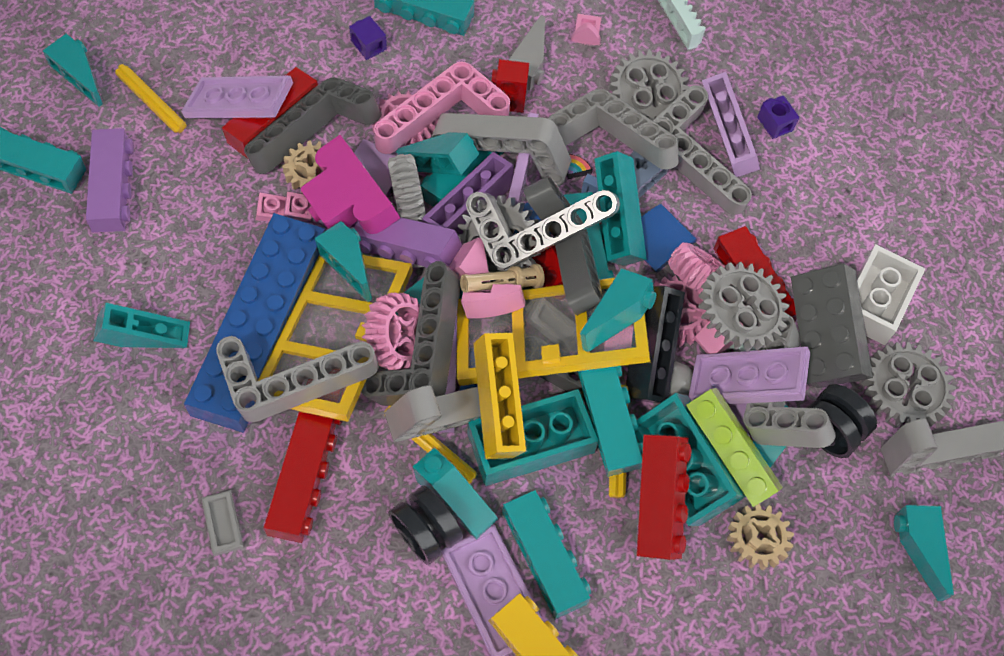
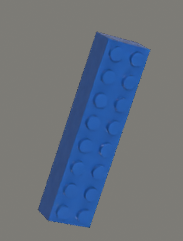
M273 213L184 402L191 417L242 433L245 432L248 421L243 419L233 403L217 355V344L228 336L240 339L250 356L257 379H259L320 254L314 238L325 232V228ZM238 351L231 353L228 357L235 356ZM247 376L240 377L237 382L244 381ZM250 401L245 408L252 407L256 401Z

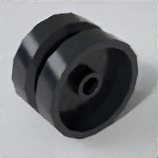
M828 385L819 394L816 401H812L806 407L822 409L827 413L835 431V439L829 446L822 449L838 458H848L861 445V441H865L877 428L876 416L868 403L856 392L842 385Z
M422 485L410 494L411 506L407 503L399 502L388 511V515L410 549L422 562L430 565L441 556L440 544L451 548L463 539V534L455 518L439 497L431 489Z

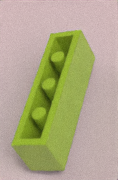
M717 388L708 390L686 405L753 507L783 488Z

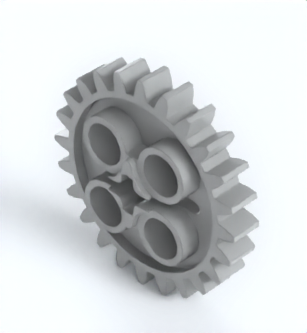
M648 49L645 56L641 50H638L636 57L629 53L627 60L621 59L611 75L609 90L613 91L612 94L653 121L689 86H686L688 77H681L684 69H676L677 61L669 63V55L662 59L660 51L657 52L656 56H652L651 50ZM653 73H657V74H659L661 77H657V76H655ZM630 78H635L638 82L632 81ZM661 95L666 96L668 99L662 98ZM637 100H642L645 104H641Z
M505 195L497 197L496 202L512 234L515 229L521 232L539 222L538 219L530 220L529 217L533 210L523 211L524 202H519L515 205L514 197L508 198L507 201ZM484 199L478 200V207L476 206V208L481 213L485 211L487 202ZM463 214L462 217L466 223L458 224V227L463 230V234L458 236L463 240L464 244L480 238V235L470 215ZM493 223L488 227L491 237L494 238L499 233V226L495 227ZM530 234L525 238L524 243L527 249L533 250L537 241ZM504 247L501 252L506 255L507 262H509L512 253L509 248ZM485 248L488 272L507 271L511 268L496 266ZM531 257L515 266L528 268L527 265L531 266L537 263Z
M730 262L725 268L719 266L715 272H712L706 278L707 280L701 286L703 291L698 295L703 300L698 305V308L706 310L701 319L710 320L706 328H715L717 330L714 337L718 338L721 335L725 337L724 345L733 341L736 350L744 345L746 351L753 347L756 350H760L764 345L768 347L782 335L781 332L787 327L784 322L789 318V315L784 313L789 305L781 302L786 297V294L777 292L781 286L780 284L772 285L770 283L773 278L772 275L767 278L763 277L762 268L756 273L754 272L753 264L744 269L742 262H739L735 267Z
M896 342L892 348L886 345L882 351L878 350L871 357L873 378L862 381L863 385L868 386L864 395L873 397L868 404H877L879 408L876 410V414L886 413V422L894 418L896 427H899L903 422L907 424L915 420L926 419L931 427L945 417V414L952 408L950 404L956 397L951 395L956 387L948 383L954 379V376L945 375L944 372L949 367H940L938 363L941 361V357L932 359V350H928L924 354L922 353L921 345H918L913 350L910 342H907L902 349L899 342ZM913 366H915V371H914V374L912 375V372H913L912 369H913ZM889 390H892L896 396L892 395ZM906 395L905 406H903V397ZM916 399L920 400L923 405H920Z

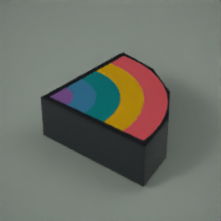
M569 154L571 164L566 175L567 180L592 174L593 169L587 161L580 156Z

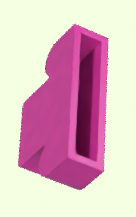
M338 135L317 151L315 161L322 173L301 187L302 193L311 204L308 211L316 222L322 220L329 229L340 221L347 227L358 221L365 232L377 234L400 219L391 202L341 135Z

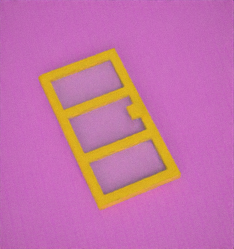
M319 254L258 381L358 342L367 343V340L361 338L365 335V328L361 325L367 323L364 314L371 312L369 304H373L376 302V298L388 293H404L413 272L412 264L363 255L372 300L367 302ZM363 357L357 363H365L369 358ZM335 368L329 374H337L341 368ZM307 379L301 385H308L313 379ZM367 379L291 409L349 422ZM278 390L273 397L282 395L285 390Z
M615 278L599 280L603 296ZM563 285L522 290L526 302L525 307L511 313L488 318H467L461 299L458 300L457 381L459 386L477 384L473 343L484 333H513L518 379L650 362L645 313L640 320L589 352L584 351L580 332L597 306L577 316L567 302Z

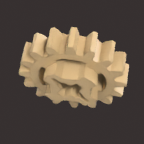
M308 141L307 146L304 147L301 143H298V150L290 148V156H284L283 173L286 182L291 183L293 190L298 187L301 188L304 184L322 173L315 161V155L322 147L320 141L316 146H313L311 141Z
M760 504L754 506L753 511L750 507L745 506L742 514L737 512L733 517L735 522H731L728 526V529L733 533L729 534L727 541L735 543L730 549L731 553L739 551L741 555L738 561L742 562L746 558L749 560L748 565L751 569L756 563H759L761 570H765L768 567V563L772 568H775L779 564V560L784 561L788 557L786 551L789 552L793 548V544L788 542V540L794 536V533L786 531L790 522H782L780 520L783 514L781 511L775 515L772 514V506L770 505L765 511L761 509ZM759 533L764 535L762 540L757 538ZM742 534L745 536L746 544L743 541ZM755 552H764L766 555L757 554Z

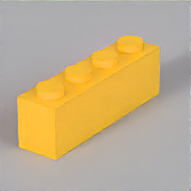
M484 333L473 343L485 459L514 458L526 451L513 333Z
M519 593L488 620L516 656H578L570 646L564 647L556 638L559 636L556 628L548 620L543 622L536 612L539 609L529 596L523 598Z

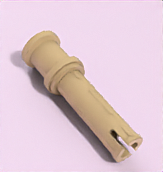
M533 264L528 268L512 266L507 271L464 274L460 278V287L465 293L492 290L493 284L521 285V288H542L544 284V271L539 264ZM488 280H496V281H492V282H482V281H488Z

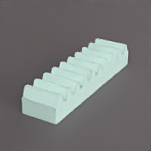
M658 0L686 48L690 50L698 47L702 42L706 28L705 26H700L701 20L696 19V12H691L693 6L687 5L688 0Z

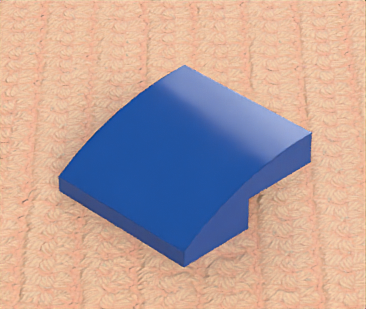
M662 204L657 205L641 216L647 258L644 261L656 273L668 264L671 254L680 244L691 243L693 245L697 241Z

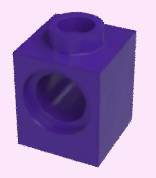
M371 16L358 20L349 26L350 40L366 60L387 50L386 34Z
M784 95L765 100L757 116L772 139L794 131L800 118Z

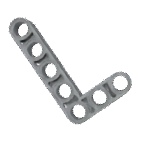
M698 85L691 86L658 115L653 122L673 134L678 140V148L684 150L683 152L678 151L679 162L675 168L725 211L734 215L741 214L751 200V190L684 132L701 115L708 100V93L705 88ZM675 115H676V116H679V117H681L682 119H677V118H675L674 116H675ZM694 164H699L703 168H697ZM713 181H719L722 185H717ZM732 197H737L742 202H736Z
M595 89L548 117L549 120L556 124L565 146L600 126L658 168L667 170L678 165L677 138L607 90Z
M443 113L440 115L432 137L448 132L468 133L473 139L476 149L480 151L529 153L542 179L549 175L557 186L564 183L571 164V157L556 124L547 118Z
M602 190L513 235L492 195L475 192L466 201L467 211L491 260L496 266L502 268L515 266L616 214L620 207V201L616 194ZM603 196H609L613 202L611 209L607 212H603L599 208V201ZM483 197L487 202V207L485 211L480 213L476 208V202ZM578 209L585 210L587 214L585 223L581 225L574 221V213ZM493 222L499 226V233L494 238L488 232V227ZM553 222H558L562 228L561 234L556 238L552 237L549 233V227ZM530 234L537 241L533 250L527 249L524 243L525 238ZM504 247L509 248L512 253V257L507 263L500 257V252Z
M790 315L784 322L787 327L781 332L782 335L768 347L764 345L762 350L800 347L799 331ZM786 401L747 403L743 421L753 441L757 444L824 448L829 446L835 439L833 426L827 413L822 409L784 407Z
M228 336L220 340L216 347L233 403L243 419L248 422H258L370 378L377 372L379 367L373 347L366 342H358L258 381L250 356L240 339ZM238 351L235 356L228 357L231 353ZM363 357L369 358L365 363H357ZM341 368L337 374H329L331 370ZM247 376L244 381L237 382L240 377ZM313 379L310 384L301 385L305 380ZM278 390H285L282 395L273 397ZM250 401H256L252 407L245 408Z
M423 386L407 392L384 412L393 442L404 441L466 425L471 420L481 418L478 387L437 397L434 395L432 386Z
M919 419L903 425L880 450L891 477H895L896 473L901 472L903 475L922 471L921 468L929 467L930 470L948 466L947 463L952 462L956 464L972 462L974 458L982 457V459L1001 456L1000 453L1004 452V421L932 434L927 420Z

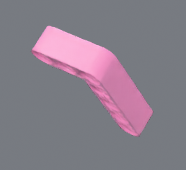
M457 62L375 124L374 137L376 149L383 154L395 152L461 100L478 115L509 116L510 99L467 62Z

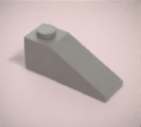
M540 15L509 58L511 61L530 63L527 90L529 91L535 84L539 85L545 74L542 70L545 37V16Z

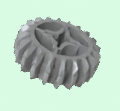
M400 154L389 158L388 168L398 215L402 218L422 222V218L426 213L414 157L411 154Z

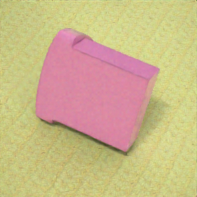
M578 14L576 28L571 41L587 45H600L601 17Z

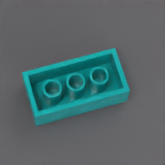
M579 389L521 406L526 451L514 458L485 459L481 418L468 422L467 435L485 486L593 454L599 442Z
M675 393L636 420L638 431H635V435L638 441H642V443L644 435L688 438V444L691 446V457L687 462L686 473L690 481L689 489L685 492V505L688 508L686 524L688 526H701L746 496L686 405L691 402L689 396Z

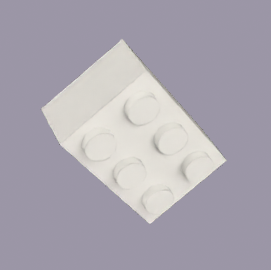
M876 244L865 259L857 275V283L866 336L886 345L897 331L925 268Z

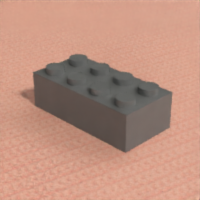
M843 263L791 276L801 347H808L810 351L806 384L816 388H824L828 385H839L873 378L856 271Z

